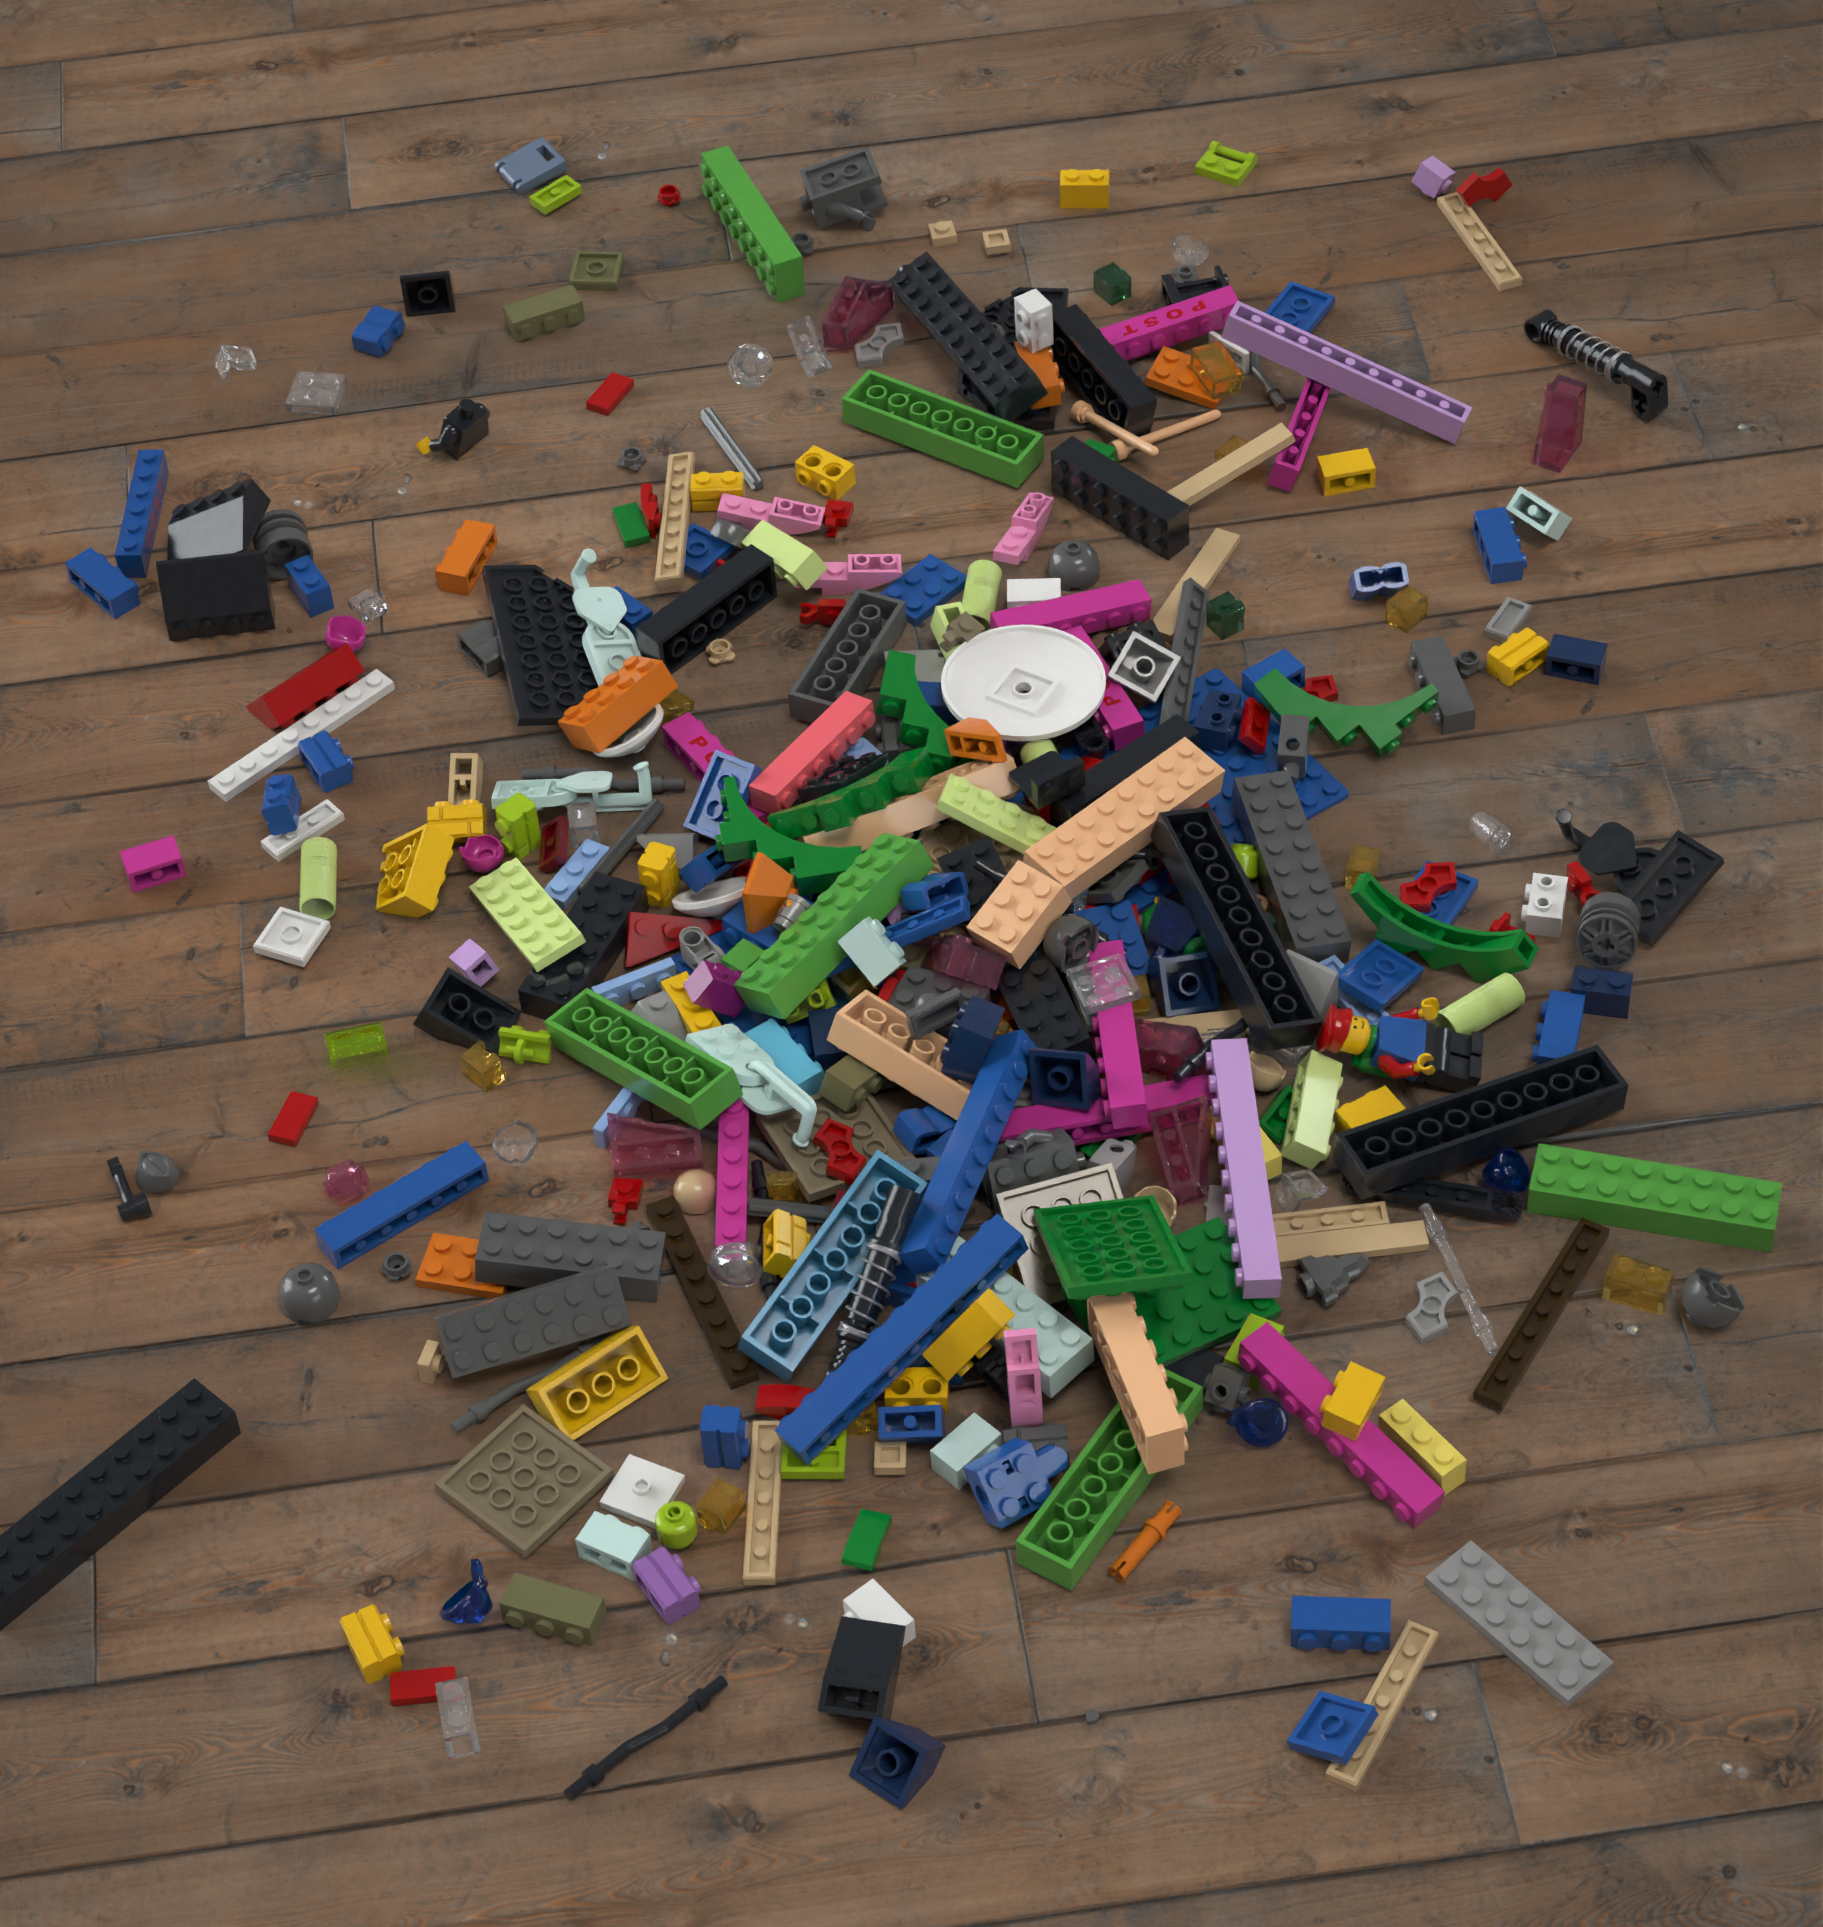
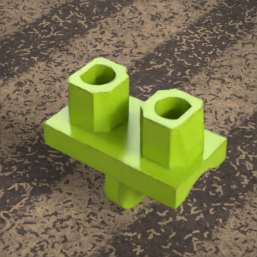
M826 978L786 1018L787 1024L808 1017V1011L828 1009L837 1005Z
M515 1025L511 1028L501 1027L499 1029V1056L514 1058V1062L521 1065L525 1060L545 1064L550 1063L551 1035H549L548 1031L531 1032Z

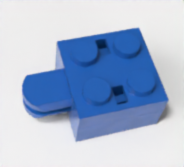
M1015 1437L962 1468L987 1524L1002 1529L1043 1505L1052 1492L1047 1480L1067 1469L1068 1457L1066 1452L1058 1446L1046 1444L1034 1451L1031 1442Z

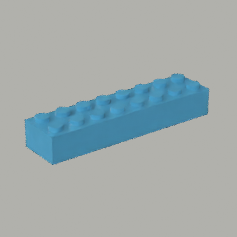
M877 1150L744 1332L737 1349L789 1383L853 1293L850 1290L856 1289L860 1279L856 1274L862 1273L865 1264L861 1258H867L869 1250L865 1246H867L866 1243H868L869 1238L875 1234L890 1185L900 1186L919 1193L921 1199L928 1183L880 1150Z

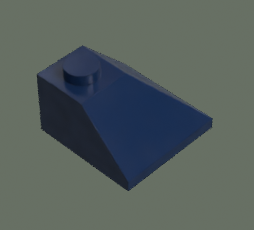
M876 1716L872 1721L849 1776L900 1809H904L934 1774L946 1745L919 1728Z

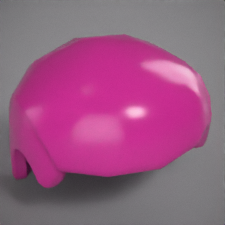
M340 615L331 617L325 631V642L333 650L348 643L354 653L361 649L364 644L366 626L360 620L351 616Z
M486 834L474 838L469 837L464 848L463 846L459 847L466 867L473 872L487 873L495 869L502 861L505 852L499 839L493 835Z

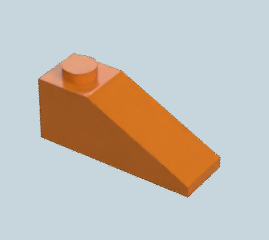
M968 717L944 729L951 756L1000 763L1007 761L1001 734L986 719Z

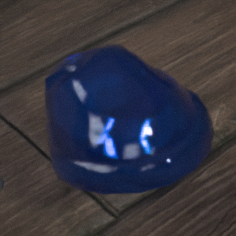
M1510 1147L1499 1149L1482 1170L1484 1182L1502 1192H1513V1194L1524 1191L1529 1184L1530 1175L1526 1161L1517 1150Z
M1257 1398L1244 1402L1239 1408H1234L1231 1412V1417L1227 1420V1424L1235 1427L1239 1436L1246 1443L1257 1447H1269L1278 1443L1284 1437L1289 1419L1286 1410L1279 1402L1270 1398Z
M479 1559L470 1560L472 1580L452 1595L441 1607L439 1615L443 1621H450L455 1624H478L491 1612L493 1604L487 1589L488 1580L483 1574V1566Z

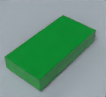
M637 502L612 508V514L625 548L651 542L650 534Z

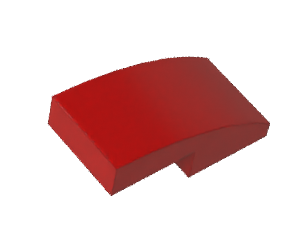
M642 483L640 498L643 519L650 538L656 539L658 528H661L662 513H659L657 495H653L652 484Z
M785 1384L760 1385L757 1390L754 1412L782 1420L787 1413L792 1414L801 1405L804 1397L816 1389Z

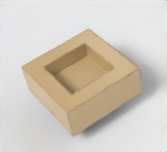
M952 220L928 224V232L933 247L957 243V234Z
M1006 229L982 232L987 255L1011 252V244Z
M427 1340L417 1366L421 1382L433 1384L437 1373L443 1371L445 1356L441 1353L439 1342Z
M906 1441L875 1442V1475H906Z

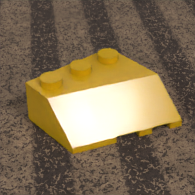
M427 823L384 844L382 852L387 857L380 867V871L384 873V878L378 885L376 911L415 918L432 912L438 904L439 899L437 895L440 886L446 878L444 872L447 863L453 855L452 846L455 838Z

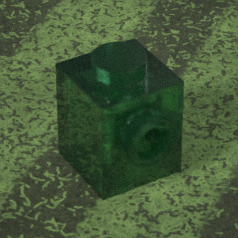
M1114 262L1093 272L1094 292L1109 305L1114 306L1132 296L1131 276Z
M1229 591L1206 602V625L1221 640L1244 630L1245 606L1240 599H1236Z

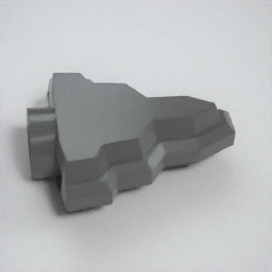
M1347 1254L1339 1258L1329 1255L1316 1258L1309 1255L1296 1260L1301 1273L1297 1275L1296 1280L1305 1298L1314 1296L1322 1306H1328L1339 1300V1294L1349 1288L1351 1280L1360 1277L1370 1266V1261L1365 1254Z

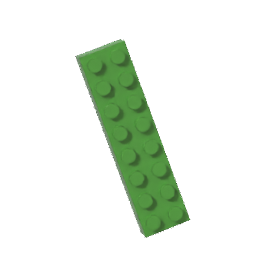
M729 146L701 153L702 164L699 165V169L704 178V183L701 184L703 194L706 198L709 197L713 210L719 212L723 225L727 224L731 237L733 239L736 238L740 251L746 253L748 262L751 267H755L759 280L765 282L769 295H773L778 303L806 295L801 253Z
M870 369L865 372L841 399L843 422L1016 488L1020 487L1045 458L1044 434Z
M888 833L878 836L873 844L863 854L859 855L844 873L837 877L829 889L821 893L817 901L808 910L802 912L798 920L789 929L783 931L779 939L770 948L763 951L760 958L750 968L746 969L733 984L749 1010L785 1020L848 955L837 941L867 917L881 922L902 900L900 890L910 882L921 881L935 867L920 840Z
M588 988L584 989L544 1021L555 1048L699 1130L709 1124L743 1095L732 1067Z
M1538 1143L1529 1187L1527 1212L1580 1221L1582 1217L1601 1225L1771 1253L1782 1183Z
M1165 1369L1167 1375L1166 1386L1168 1389L1173 1388L1178 1404L1176 1410L1178 1414H1184L1189 1429L1203 1409V1387ZM1119 1402L1016 1540L1018 1564L1071 1591L1156 1475V1473L1148 1475Z

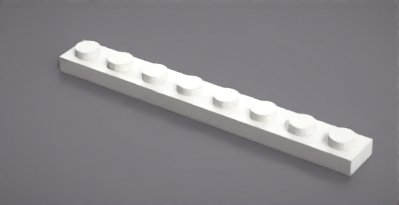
M375 669L208 780L209 789L225 802L229 801L299 754V741L308 737L313 738L315 734L324 730L328 733L332 732L395 690L394 682L378 669Z

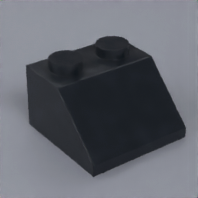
M450 271L400 276L406 317L456 312L455 291Z

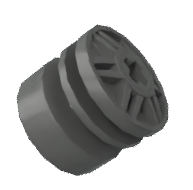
M272 510L264 514L252 540L255 550H263L268 576L274 579L285 580L287 576L284 564L309 555L313 561V550L306 526L301 516L291 510Z
M1605 892L1596 894L1587 900L1582 907L1576 936V947L1579 955L1588 964L1601 969L1619 968L1628 963L1636 953L1641 915L1638 907L1630 898L1620 893Z

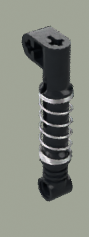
M1548 309L1525 321L1524 331L1532 342H1546L1555 347V350L1560 355L1570 360L1575 359L1577 364L1580 365L1585 363L1587 369H1595L1598 375L1604 374L1607 380L1629 386L1631 389L1632 409L1640 420L1646 421L1668 407L1667 378L1663 374L1636 361L1629 352L1622 351L1619 347L1612 346L1600 337L1583 331L1577 325L1562 323Z
M890 1185L875 1234L869 1238L868 1243H866L867 1246H865L869 1250L867 1258H861L865 1264L862 1273L856 1274L860 1278L856 1289L850 1290L854 1294L851 1304L845 1306L848 1309L846 1317L850 1319V1322L840 1321L841 1325L838 1326L836 1335L838 1337L837 1343L841 1345L835 1348L838 1354H833L832 1358L836 1360L835 1362H830L826 1376L830 1372L836 1371L846 1361L850 1352L858 1349L868 1340L871 1333L870 1329L880 1327L877 1321L880 1313L886 1311L883 1303L885 1297L891 1295L888 1290L890 1281L896 1280L893 1274L895 1266L902 1263L898 1254L902 1250L907 1230L914 1218L920 1199L919 1193L900 1186Z

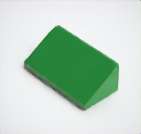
M1288 1084L1278 1091L1258 1117L1259 1126L1269 1139L1277 1145L1284 1139L1293 1088Z

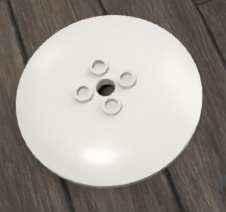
M1010 625L982 632L969 642H964L957 647L944 665L941 676V690L947 708L959 721L968 717L986 719L1001 734L1002 740L1037 741L1065 734L1086 722L1102 703L1106 690V675L1098 655L1079 638L1046 626Z

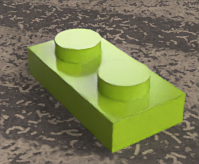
M565 175L529 196L530 205L546 215L582 194V186Z

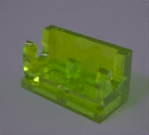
M381 1021L324 1033L331 1067L337 1066L336 1060L375 1051L382 1050L383 1056L388 1055Z

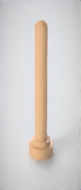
M1079 400L1072 406L1071 417L1080 423L1091 422L1152 457L1158 455L1159 450L1156 446L1094 413L1093 407L1087 402Z
M1212 410L1140 436L1139 438L1151 444L1218 420L1221 417V412L1219 410ZM1121 439L1109 442V445L1116 447V458L1118 461L1127 458L1132 450L1138 449Z

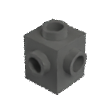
M1226 1362L1215 1364L1213 1372L1207 1375L1204 1382L1203 1390L1206 1391L1204 1401L1212 1403L1213 1409L1223 1413H1230V1411L1241 1408L1242 1405L1245 1406L1251 1394V1388L1248 1385L1252 1372H1247Z

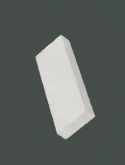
M326 799L299 816L296 831L276 836L269 835L261 840L262 848L279 862L300 849L306 840L319 837L344 821V813Z

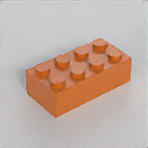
M631 656L623 662V667L617 672L607 675L603 679L604 683L597 689L587 692L583 697L584 700L578 705L568 708L564 712V716L558 721V724L574 748L601 753L674 691L678 685L662 660Z

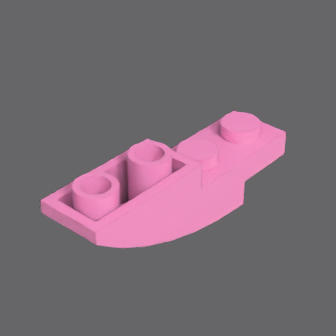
M1029 492L1013 514L1011 527L993 550V560L1018 565L1020 561L1026 562L1045 528L1054 504V497L1045 496L1039 492Z
M723 493L716 518L742 523V527L750 531L763 519L787 535L820 529L825 507L774 497L772 504Z
M848 554V562H824L828 566L827 570L810 588H821L822 596L854 593L856 588L868 590L884 585L902 576L901 554Z
M1036 1329L1004 1331L1011 1427H1041L1043 1425V1409Z

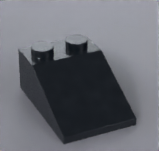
M447 967L413 1025L438 1040L495 1057L500 1047L499 1029L501 1027L511 1028L522 1011Z

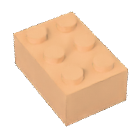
M1018 860L966 928L977 945L1021 969L1044 939L1047 929L1055 920L1062 916L1072 901L1062 884Z

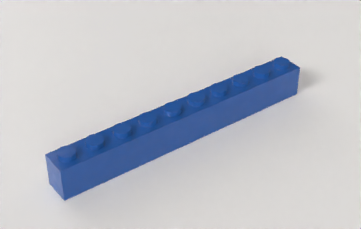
M1023 1029L994 1037L902 1244V1250L898 1256L915 1275L934 1271L941 1264L946 1263L1030 1071L1029 1049L1030 1047L1038 1048Z
M996 1214L991 1220L985 1221L980 1226L979 1231L969 1241L960 1245L956 1254L947 1263L941 1264L936 1269L935 1274L925 1284L915 1289L912 1297L905 1304L898 1306L881 1327L874 1329L870 1333L866 1342L858 1349L850 1352L846 1361L836 1371L830 1372L814 1392L804 1397L801 1405L792 1414L786 1415L780 1421L775 1432L782 1444L808 1466L1029 1249L1024 1236L999 1214Z

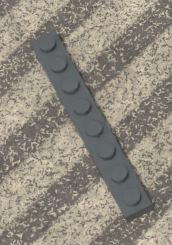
M1191 577L1184 581L1182 585L1171 652L1180 656L1181 659L1165 685L1159 725L1176 714L1180 715L1187 722L1189 720L1209 592Z

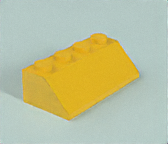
M631 1325L619 1329L526 1389V1392L543 1419L572 1440H575L669 1378L640 1326Z

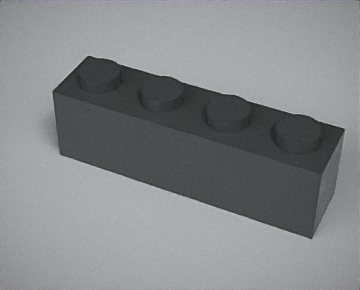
M1443 636L1411 641L1410 653H1407V663L1409 668L1415 671L1417 687H1422L1423 689L1432 683L1439 691L1438 704L1431 711L1434 725H1439L1442 735L1475 729L1476 709Z

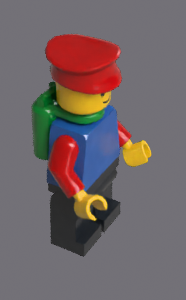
M1434 997L1424 999L1421 1002L1422 1009L1416 1007L1402 1013L1382 1016L1377 1025H1369V1021L1366 1018L1353 1015L1351 1008L1339 1009L1332 1003L1317 1034L1315 1045L1320 1053L1328 1050L1334 1054L1339 1051L1352 1054L1351 1066L1357 1067L1363 1073L1395 1081L1404 1078L1412 1082L1423 1083L1425 1080L1429 1084L1460 1092L1477 1086L1481 1080L1484 1034L1474 1031L1471 1035L1456 1033L1445 1027H1435V1024L1423 1020V1017L1426 1020H1434L1437 1017L1440 1007L1437 998Z

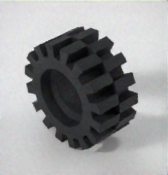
M993 1346L973 1366L980 1378L985 1380L986 1385H989L992 1388L991 1390L995 1393L997 1392L1002 1399L1009 1403L1006 1354L1004 1355L1000 1349Z

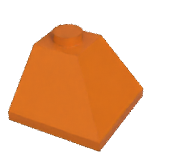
M759 852L756 854L742 892L747 931L752 934L773 924L777 912L790 893L799 896L798 889L794 887L793 876L765 854Z

